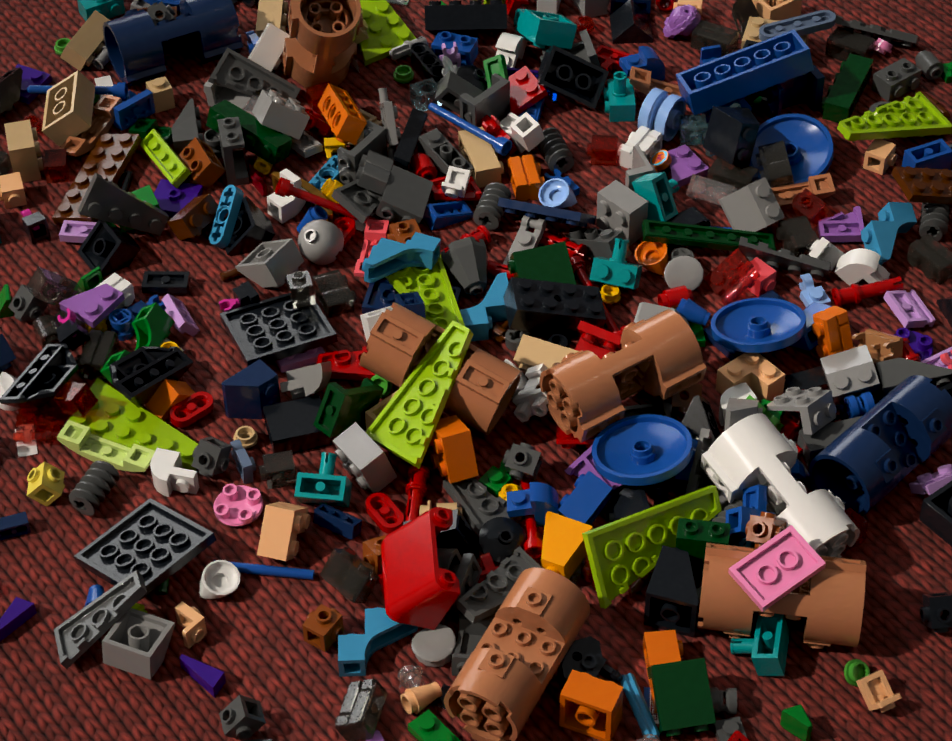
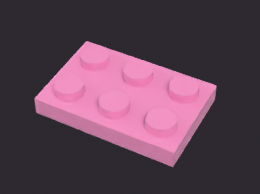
M790 525L731 566L728 573L763 612L823 570L826 562L796 529Z

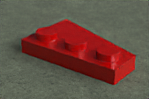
M367 346L362 347L360 351L354 352L346 349L318 354L317 364L331 361L332 376L330 379L363 381L364 378L371 379L376 375L360 366L362 353L368 352Z

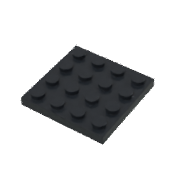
M307 287L220 313L221 322L247 367L259 359L264 363H269L338 342L336 332Z
M149 498L74 555V558L78 565L113 586L137 570L143 576L147 593L141 598L143 599L214 543L216 538L214 532Z

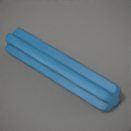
M632 673L622 675L623 678L620 683L624 687L623 690L645 741H658L660 739L659 730L635 676Z

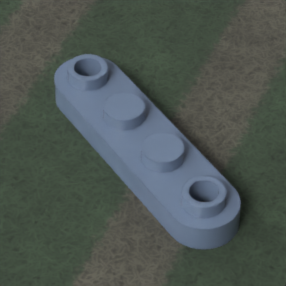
M820 10L765 24L759 29V39L764 41L795 29L799 36L827 30L834 27L836 15L830 10Z

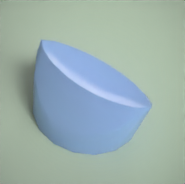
M552 178L546 181L539 189L538 198L543 206L560 209L577 203L572 189L563 179Z

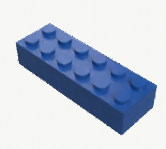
M793 29L677 73L676 78L680 94L685 98L686 104L695 116L707 112L713 106H724L731 101L745 98L747 95L763 91L776 84L784 83L794 77L803 76L813 71L814 67L810 48Z

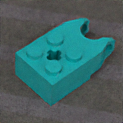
M517 9L515 11L513 20L515 30L526 37L527 41L533 42L534 46L545 48L546 45H555L563 50L564 48L572 49L577 29L575 23L560 14L528 9Z

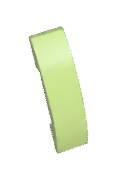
M71 420L66 422L57 436L59 442L75 453L93 462H107L117 470L145 472L155 453L154 450L135 443L129 448L91 434L90 427Z

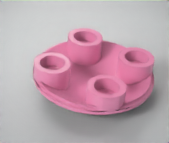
M227 484L214 502V514L220 522L228 526L238 527L250 524L259 517L263 510L261 493L258 489L249 486Z

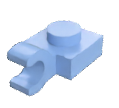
M810 273L800 275L803 281L799 283V287L802 290L800 291V299L807 308L813 302L831 306V300L823 287L814 286Z

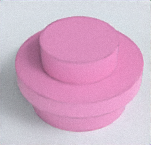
M881 38L873 42L876 46L874 50L883 55L887 52L891 54L892 44Z

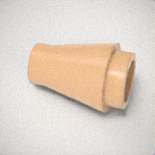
M437 682L406 689L405 693L401 694L400 700L408 714H418L434 700L441 697L442 690Z

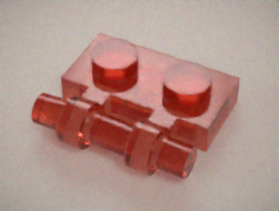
M737 248L704 279L716 295L721 296L726 292V295L721 299V302L726 306L732 301L736 302L740 298L739 295L748 287L754 286L756 284L755 281L761 275L756 269L750 274L747 273L754 266L745 254ZM741 278L742 281L733 288L732 286Z
M66 407L18 409L15 424L16 432L13 434L14 442L32 444V441H45V443L58 441L57 436L66 424Z

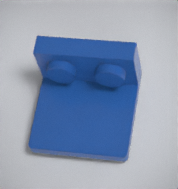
M146 89L136 95L129 90L127 99H122L121 104L113 107L115 114L113 125L123 131L132 126L139 118H146L154 114L156 111L153 93Z

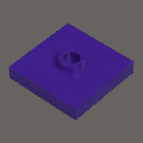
M161 179L154 195L160 209L166 212L168 216L174 217L192 199L201 196L203 186L183 182L176 188L169 180Z

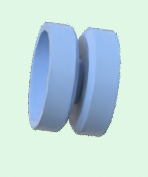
M656 87L647 94L640 108L638 128L640 126L648 127L651 131L661 132L663 140L667 142L672 140L684 119L686 111L685 98L675 94L669 95L667 91Z

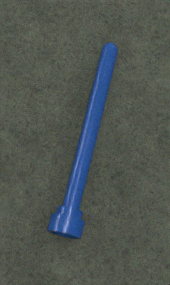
M118 82L113 84V86H95L94 95L106 94L127 99V82ZM30 85L27 87V92L30 94H47V90L53 86Z
M435 103L428 105L430 111L493 145L495 152L506 156L512 148L511 140L505 137L496 138Z

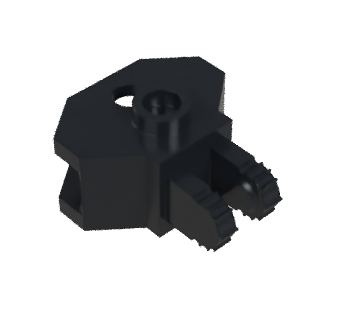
M591 636L573 642L563 658L558 671L561 689H563L572 669L589 673L596 678L603 676L615 683H619L623 677L620 672L606 664L607 659L602 657L600 641Z

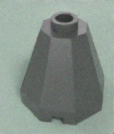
M467 237L451 242L448 245L449 250L446 253L445 250L440 253L446 272L462 288L465 294L472 296L480 295L487 288L488 255L484 240L479 239V242H477L474 237Z

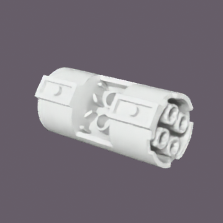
M753 414L733 424L713 442L708 451L702 454L701 468L730 504L734 500L743 502V489L758 484L767 486V512L775 513L777 520L786 522V528L792 525L818 555L841 558L840 554L845 550L846 545L852 547L858 539L860 530L845 513V506L838 496H834L830 490L827 491L826 489L815 490L807 494L803 483L793 478L791 468L796 464L798 448L791 439L788 440L783 433L781 434L765 414Z

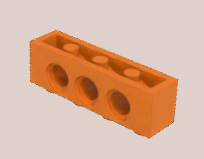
M328 83L317 106L325 117L326 123L331 127V131L336 135V139L344 144L349 142L356 145L367 121L346 90Z

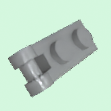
M524 215L521 220V226L503 264L508 265L507 261L510 260L513 252L538 247L546 229L547 221L543 219L534 220L532 217ZM530 228L535 229V230H534V233L528 232L529 229H530Z

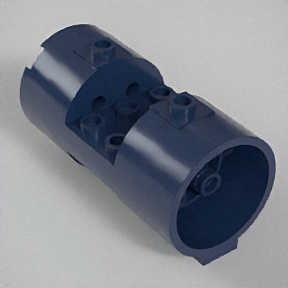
M181 0L179 3L180 16L170 22L162 20L156 24L157 26H155L152 18L144 9L139 11L131 9L121 18L104 22V41L111 64L118 78L122 82H127L128 87L162 77L167 71L164 55L189 47L201 60L202 64L221 59L227 47L240 53L243 49L242 37L237 35L240 24L232 1Z
M920 375L907 377L812 459L809 465V472L805 475L812 492L819 489L830 490L834 496H838L845 506V513L849 518H861L895 489L906 475L920 463L927 460L952 437V396L946 389L941 391L931 383L932 379Z

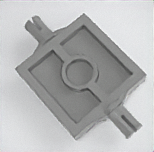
M387 88L378 89L382 126L386 128L388 158L395 161L396 145H398V141L401 139L400 128L395 125V120L398 118L397 107L393 106L392 101L388 100Z

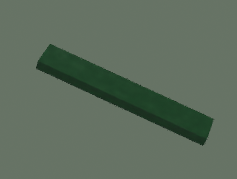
M644 219L642 222L643 240L648 242L739 252V241L742 236L748 238L747 243L758 245L759 242L769 244V248L776 251L774 235L770 233Z

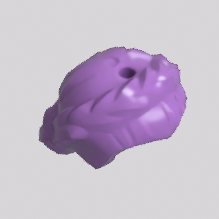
M688 4L674 8L670 16L666 17L664 21V37L688 36L701 22V15L696 7Z

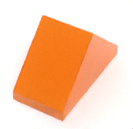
M165 379L146 404V408L152 414L165 421L170 418L169 412L174 405L195 392L186 382Z

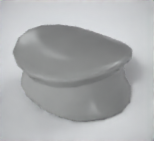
M679 256L668 262L665 267L664 278L670 288L685 285L687 289L693 291L700 286L703 280L704 269L696 258Z
M438 624L435 630L424 628L412 639V651L422 664L430 667H440L452 661V654L455 653L456 637L452 629L446 625Z

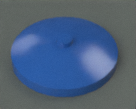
M794 113L773 117L759 126L748 167L757 180L766 177L771 188L807 182L809 176L825 174L828 171L834 156L832 137L828 129L813 117Z
M760 297L732 302L719 309L711 319L713 339L721 346L738 352L763 353L780 350L797 342L806 331V316L803 310L791 302L776 298Z
M655 414L635 415L620 419L604 428L597 435L592 445V457L596 470L604 478L628 486H645L670 479L688 465L693 455V443L689 430L681 422L673 418Z

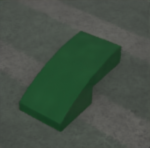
M139 118L128 130L130 134H140L143 140L154 128L169 146L173 142L172 127L159 126L156 119Z

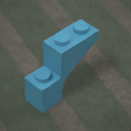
M888 202L878 212L879 221L871 220L861 231V239L865 249L872 250L881 255L879 260L881 266L891 258L896 234L907 233L917 223L912 203Z
M415 232L411 240L408 239L406 241V244L381 238L378 244L372 247L370 256L363 261L364 281L374 283L407 267H423L432 270L440 257L441 239Z
M506 272L497 274L481 303L474 307L460 310L465 327L469 328L474 334L471 341L489 340V330H493L492 323L507 321L503 298L509 283Z
M385 608L365 609V634L351 633L338 635L339 677L366 676L367 663L377 650L416 632L418 627L393 621L386 614Z

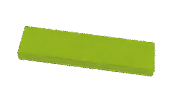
M154 128L141 141V147L174 187L178 188L192 173Z

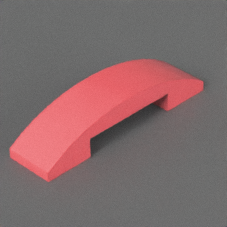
M367 219L364 230V243L360 259H357L354 276L364 277V271H362L363 261L370 256L372 247L377 245L381 238L387 239L389 220Z

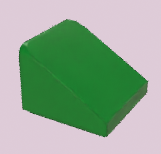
M98 266L81 277L76 288L83 293L102 283L101 268Z
M5 284L0 292V318L11 317L14 314L8 307L12 301L8 284Z
M800 704L784 709L780 725L802 741H810L813 725L803 706Z

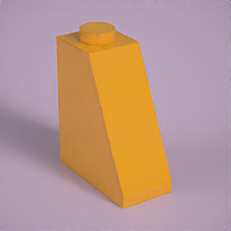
M547 511L541 554L542 568L554 571L570 579L587 555L582 533L592 530L593 526Z

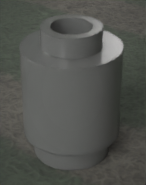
M923 50L915 57L916 66L922 70L921 72L927 79L934 80L942 75L944 65L932 52Z

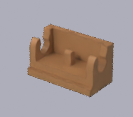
M869 328L865 329V332L856 333L852 336V339H860V344L857 347L867 346L875 363L902 358V337Z

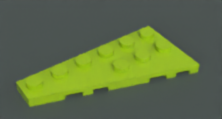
M360 0L363 10L362 16L368 25L366 31L369 37L359 43L365 66L390 56L389 51L402 45L404 41L416 39L386 0Z
M917 92L914 97L906 96L901 102L893 101L879 106L874 112L866 111L861 117L855 115L839 122L837 127L848 141L952 134L951 122L921 92Z
M441 255L432 270L423 267H407L385 277L399 294L419 293L425 303L427 320L443 329H446L453 320L465 326Z
M453 320L366 430V433L376 444L418 469L424 459L474 335L469 328Z
M99 378L96 379L69 418L71 421L90 427L91 434L129 448L135 443L156 451V448L180 452L182 467L196 471V468L191 465L194 459L192 457L193 451L198 443L142 406L138 408L122 393Z
M716 486L704 487L582 533L601 608L606 609L612 604L611 601L619 594H624L634 581L639 577L643 578L656 566L663 545L672 548L676 547L679 518L710 521L722 511Z

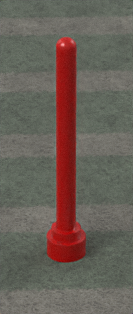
M281 177L277 183L276 195L282 197L292 195L358 220L341 204L293 187L294 184L290 183L288 179ZM370 216V217L368 218V219H374V220H376V218H375V217H372V216Z
M579 255L571 257L570 261L574 275L578 276L582 285L593 286L585 272L586 263ZM603 303L606 316L605 325L610 332L618 331L619 328Z
M523 478L521 481L522 490L530 489L529 482L531 480ZM534 514L525 515L528 539L524 543V551L534 560L541 558L543 541L538 538Z

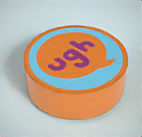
M659 150L651 156L649 163L654 165L655 171H662L669 167L672 157L668 151Z

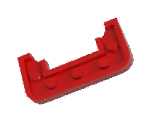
M434 507L387 534L382 541L381 558L385 611L393 621L435 630L460 595L458 577L452 571L439 568L436 538L441 531L448 530L453 524L451 509Z

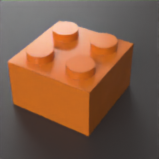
M456 415L439 419L429 444L432 446L434 453L430 455L433 467L437 468L441 477L444 476L450 484L479 476L470 429Z
M572 669L560 693L559 726L601 741H611L622 719L624 687L613 681H605L589 673Z

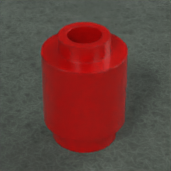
M425 153L413 155L410 166L414 174L427 180L435 179L437 169L431 158Z
M685 285L667 289L658 294V304L677 309L682 298L686 300L689 298L693 301V294L691 289H687Z

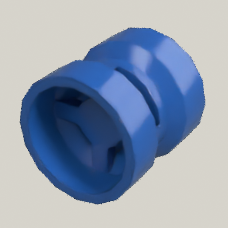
M119 308L109 314L111 334L116 340L126 341L133 337L135 333L132 326V314L129 310Z
M870 392L861 393L858 397L851 395L844 398V403L847 406L845 410L848 413L849 419L866 414L875 405Z

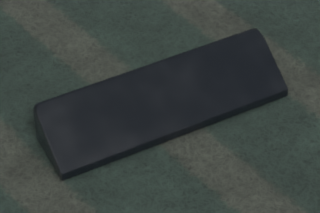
M415 108L411 111L394 154L396 166L407 170L427 119V113Z

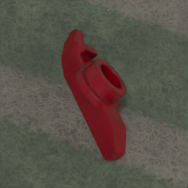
M249 165L247 170L249 180L263 197L268 194L267 186L265 185L266 176L254 169L252 165Z

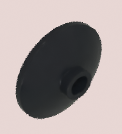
M469 64L462 65L458 69V76L483 92L488 89L483 69Z
M496 517L490 519L482 526L478 535V544L483 554L490 553L493 562L500 565L506 557L510 558L514 550L519 546L524 550V543L528 537L518 522L506 517ZM501 535H506L509 540H504Z

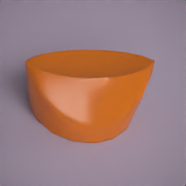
M648 241L640 243L635 250L634 256L636 261L647 270L664 275L665 267L668 264V248L666 243Z

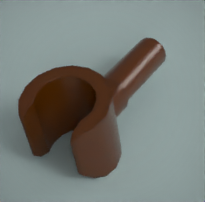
M508 320L501 326L496 324L493 328L496 333L492 337L500 343L505 341L506 329L509 327Z

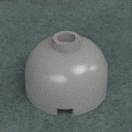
M324 219L313 220L307 223L298 235L299 250L308 261L316 265L330 264L337 259L335 256L338 252H342L344 247L343 233L334 223Z

